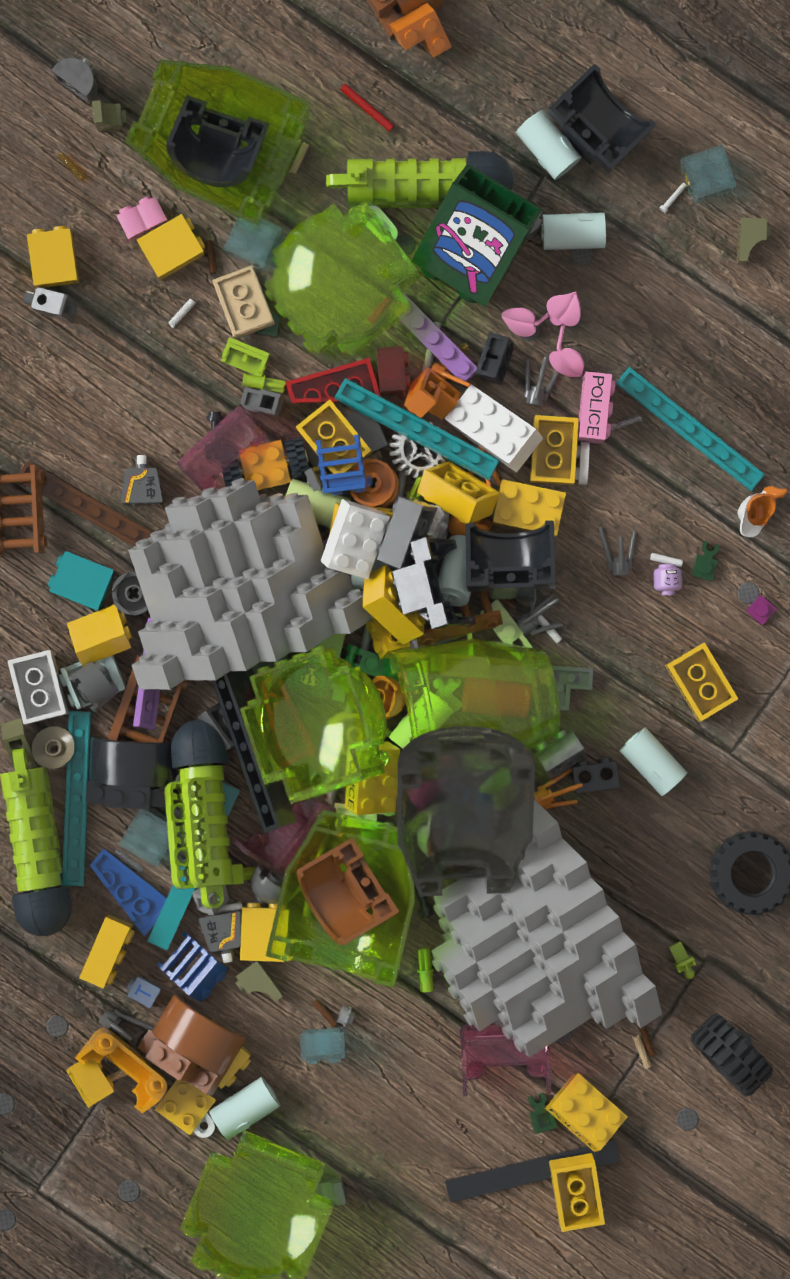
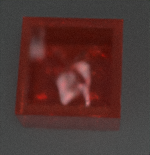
M403 346L377 348L380 396L406 395V389H410V375L405 373V368L409 365L408 351L403 352Z

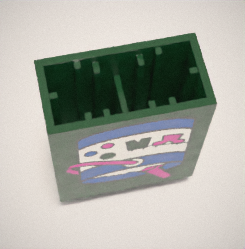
M467 164L452 183L411 262L419 266L422 273L429 279L442 280L457 289L458 294L465 301L479 303L486 307L501 286L543 209Z

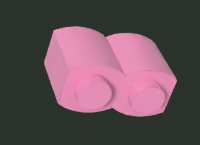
M150 196L141 199L136 207H124L119 211L120 214L117 215L129 242L168 222L157 198H151Z

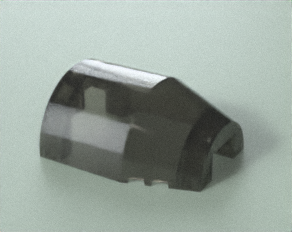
M451 726L418 736L408 743L400 753L398 758L397 840L420 897L442 896V879L484 877L487 894L510 892L518 873V866L521 860H524L526 848L533 839L535 762L528 748L516 738L485 727Z

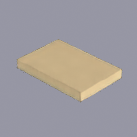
M253 265L212 280L234 339L275 324Z

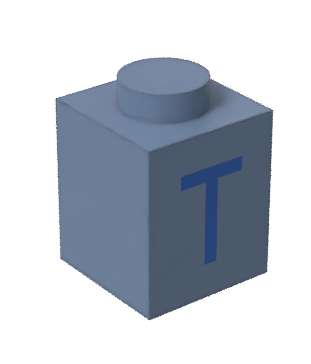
M139 975L137 979H131L127 990L130 991L127 996L151 1008L162 987Z

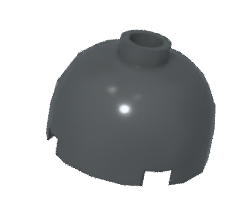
M260 862L254 870L250 881L256 900L263 904H279L285 901L295 889V884L293 881L289 883L286 880L288 875L284 871L269 863L263 866V862Z

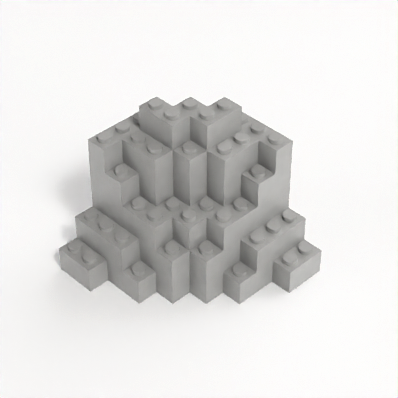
M244 478L232 481V485L229 487H223L219 490L211 487L203 490L200 496H194L189 499H185V497L173 499L172 504L165 507L169 523L165 525V529L151 533L150 538L136 542V546L128 550L152 620L145 624V628L138 631L145 655L140 656L139 661L131 665L139 689L170 690L184 680H217L229 671H247L259 662H277L290 652H308L333 634H351L374 618L363 608L364 591L360 589L353 590L349 574L328 568L321 562L325 549L308 495H298V493H291L287 496H282L279 493L269 497L266 494L259 495L254 480L245 481Z
M535 799L512 812L514 829L495 840L497 848L495 853L497 857L433 895L436 904L434 909L440 917L438 923L444 931L442 936L445 943L432 950L434 957L432 963L438 972L442 971L444 973L446 981L450 984L448 990L454 999L458 998L460 1000L462 1008L466 1011L464 1017L470 1026L474 1025L478 1031L492 1023L496 1026L500 1025L504 1035L508 1039H513L518 1051H523L528 1057H531L592 1017L596 1023H601L608 1029L626 1016L631 1023L635 1022L642 1028L662 1015L656 986L642 972L636 944L623 932L620 917L607 905L603 889L590 877L587 862L562 838L558 822Z

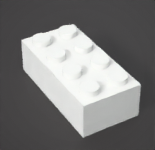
M472 384L459 399L458 404L445 417V420L452 428L516 473L543 439L534 427Z

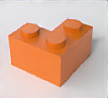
M428 3L389 24L398 43L405 50L422 42L425 50L434 58L452 47L435 10Z
M427 367L412 382L404 406L420 418L429 411L432 415L442 420L458 404L461 392Z

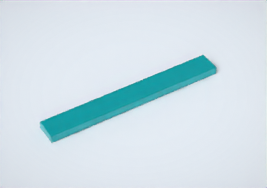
M628 367L616 382L619 388L750 492L764 477L765 474L631 367Z
M346 378L335 395L334 399L488 481L500 461Z
M69 711L68 732L74 739L75 751L72 759L67 763L62 886H84L88 810L86 788L87 780H89L92 712Z
M222 783L223 793L226 794V802L224 803L225 815L229 817L240 790ZM185 877L180 878L181 881H186ZM174 885L172 886L147 942L168 950L193 896L192 893L196 888L177 889Z

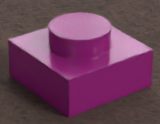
M759 595L745 612L760 625H763L777 608L763 596Z

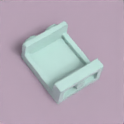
M113 655L95 662L96 664L99 662L106 671L104 674L108 681L112 680L119 689L116 694L126 689V684ZM80 662L61 668L62 674L59 675L63 686H68L70 694L67 696L71 706H76L77 709L91 705L90 702L86 704L78 695L72 685L75 681L69 680V676L82 667Z

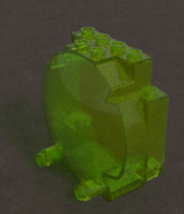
M366 201L362 202L359 206L352 207L344 216L333 203L323 212L313 215L298 224L285 240L272 250V253L275 255L272 260L278 267L274 270L273 277L264 283V286L267 288L264 292L271 302L276 301L277 304L274 307L284 319L288 317L290 321L287 324L297 336L301 334L306 341L303 344L310 353L315 352L317 355H320L335 342L339 341L337 346L344 355L349 353L352 357L414 310L401 292L419 279L421 274Z
M323 645L310 649L311 652H303L292 656V659L275 662V667L271 669L269 666L257 669V674L250 676L256 699L248 701V706L240 708L264 785L283 780L290 804L312 799L384 774V767L390 762V755L385 750H379V745L385 744L383 739H386L387 731L386 713L381 696L374 683L360 669V666L352 667L349 661L336 657L333 647L324 649Z
M245 1130L233 1158L211 1151L180 1227V1230L184 1231L183 1233L186 1236L192 1238L197 1236L200 1238L190 1262L197 1269L203 1271L208 1269L215 1272L214 1274L222 1279H280L282 1272L286 1273V1276L290 1279H304L335 1201L327 1199L316 1192L326 1164Z

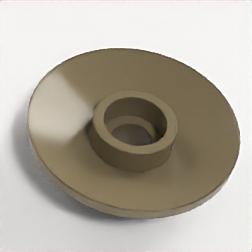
M57 726L41 730L32 743V755L35 761L47 769H58L65 766L72 759L75 751V742L71 734L64 728ZM58 747V752L52 753V748Z

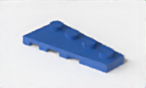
M103 848L90 864V867L145 937L155 925L167 898Z

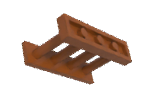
M30 465L31 473L7 475L0 473V486L3 483L31 482L32 495L2 496L0 494V556H3V551L8 548L34 547V553H45L47 537L44 535L42 499L44 472L40 466ZM32 503L33 516L4 518L1 516L3 505ZM33 525L34 538L5 540L2 537V529L4 527Z
M487 591L471 592V594L479 593L484 614L474 616L476 624L432 629L429 628L428 622L425 619L424 635L416 638L418 647L430 646L439 641L487 628H496L498 625L503 624L500 610H492ZM468 603L460 606L462 616L471 617Z
M137 655L135 663L139 661L140 656ZM132 669L108 738L119 741L120 737L123 738L125 736L140 742L169 741L165 739L182 690H187L190 680H184L178 684L173 698L160 693L159 702L169 705L170 709L166 718L157 715L156 724L163 726L160 737L157 739L129 729L127 725H124L127 716H135L136 708L132 701L134 696L138 694L139 686Z

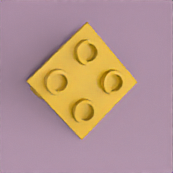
M176 1080L155 1110L184 1132L191 1135L216 1099L206 1095L190 1083Z

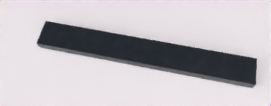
M615 1139L609 1140L600 1151L596 1152L592 1151L588 1146H583L447 1179L445 1183L450 1203L551 1178L550 1160L592 1153L596 1167L619 1162L620 1157Z

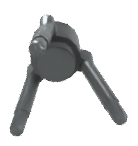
M544 356L537 386H532L531 390L530 360L526 359L524 397L527 398V404L543 407V403H547L548 396L559 375L557 371L554 373L544 393L545 389L541 387L548 356Z
M599 527L601 541L608 562V570H612V575H630L629 569H632L637 532L635 530L632 532L628 559L624 557L623 537H619V558H614L613 562L603 528Z
M550 594L537 604L533 610L517 619V623L524 635L530 633L531 636H534L537 633L563 626V623H557L536 628L539 625L536 617L559 602V598L549 602L554 597V594Z
M108 1009L98 1022L103 1026L102 1028H108L112 1031L116 1030L128 1041H131L132 1037L119 1027L121 1023L119 1018L148 1030H153L154 1028L121 1013L117 1009L114 1012Z

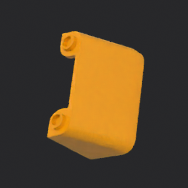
M108 1028L98 1029L75 1057L76 1060L84 1065L90 1060L99 1063L105 1056L135 1080L138 1084L132 1090L137 1096V1103L134 1107L142 1114L157 1104L167 1091V1082L164 1074Z

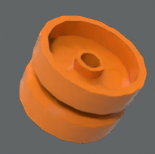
M378 459L364 460L365 475L371 476L372 484L376 482V487L372 488V485L366 487L367 491L356 493L350 490V494L361 505L380 508L389 507L395 502L400 493V481L397 473L388 464ZM357 464L352 471L359 470V465Z

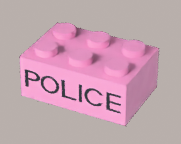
M585 372L581 392L578 442L588 441L590 443L603 444L605 439L610 437L611 424L607 423L608 417L610 418L613 411V402H609L610 396L615 391V380H612V374Z

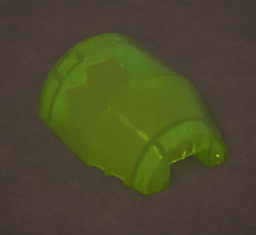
M160 60L151 79L155 84L138 123L133 121L125 142L176 189L259 225L273 205L296 156L309 119L311 103L230 66ZM186 95L206 101V108L247 121L250 116L270 123L264 144L258 152L250 175L241 184L232 187H214L202 184L182 173L171 161L167 152V141ZM191 125L193 131L198 135L200 125ZM244 141L241 149L247 147L248 143Z
M472 638L389 652L392 674L398 673L401 694H405L412 737H409L413 760L407 761L411 783L498 768L556 736L559 732L560 705L556 680L550 660L542 649Z
M322 809L308 832V836L297 850L298 852L292 862L286 868L266 956L283 961L294 960L356 974L359 977L371 979L373 983L395 988L416 901L409 830ZM353 837L364 855L365 862L384 892L389 894L399 910V914L379 927L377 925L346 945L340 946L329 937L311 911L301 891L297 879V870ZM342 863L339 864L342 873H344L348 868ZM373 909L368 911L370 915L373 914Z

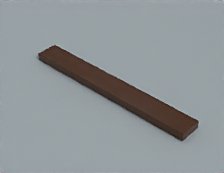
M26 461L19 474L31 473L30 465L32 464ZM43 471V496L132 546H136V542L151 537L150 534L153 532ZM20 482L31 489V482Z

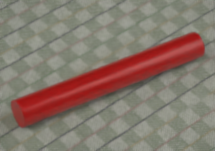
M346 83L341 87L340 91L388 132L394 128V124Z

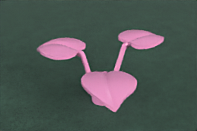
M576 292L551 297L546 305L547 313L539 320H535L534 313L525 308H511L502 312V319L509 329L522 337L532 336L536 331L535 325L541 324L548 317H550V321L554 325H561L557 351L551 352L549 355L550 363L562 375L568 377H581L583 375L584 360L582 356L571 348H564L563 350L561 348L565 326H574L581 318V306Z

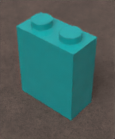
M65 551L64 555L60 554L56 566L59 567L56 575L52 574L48 582L49 592L94 610H101L116 571Z

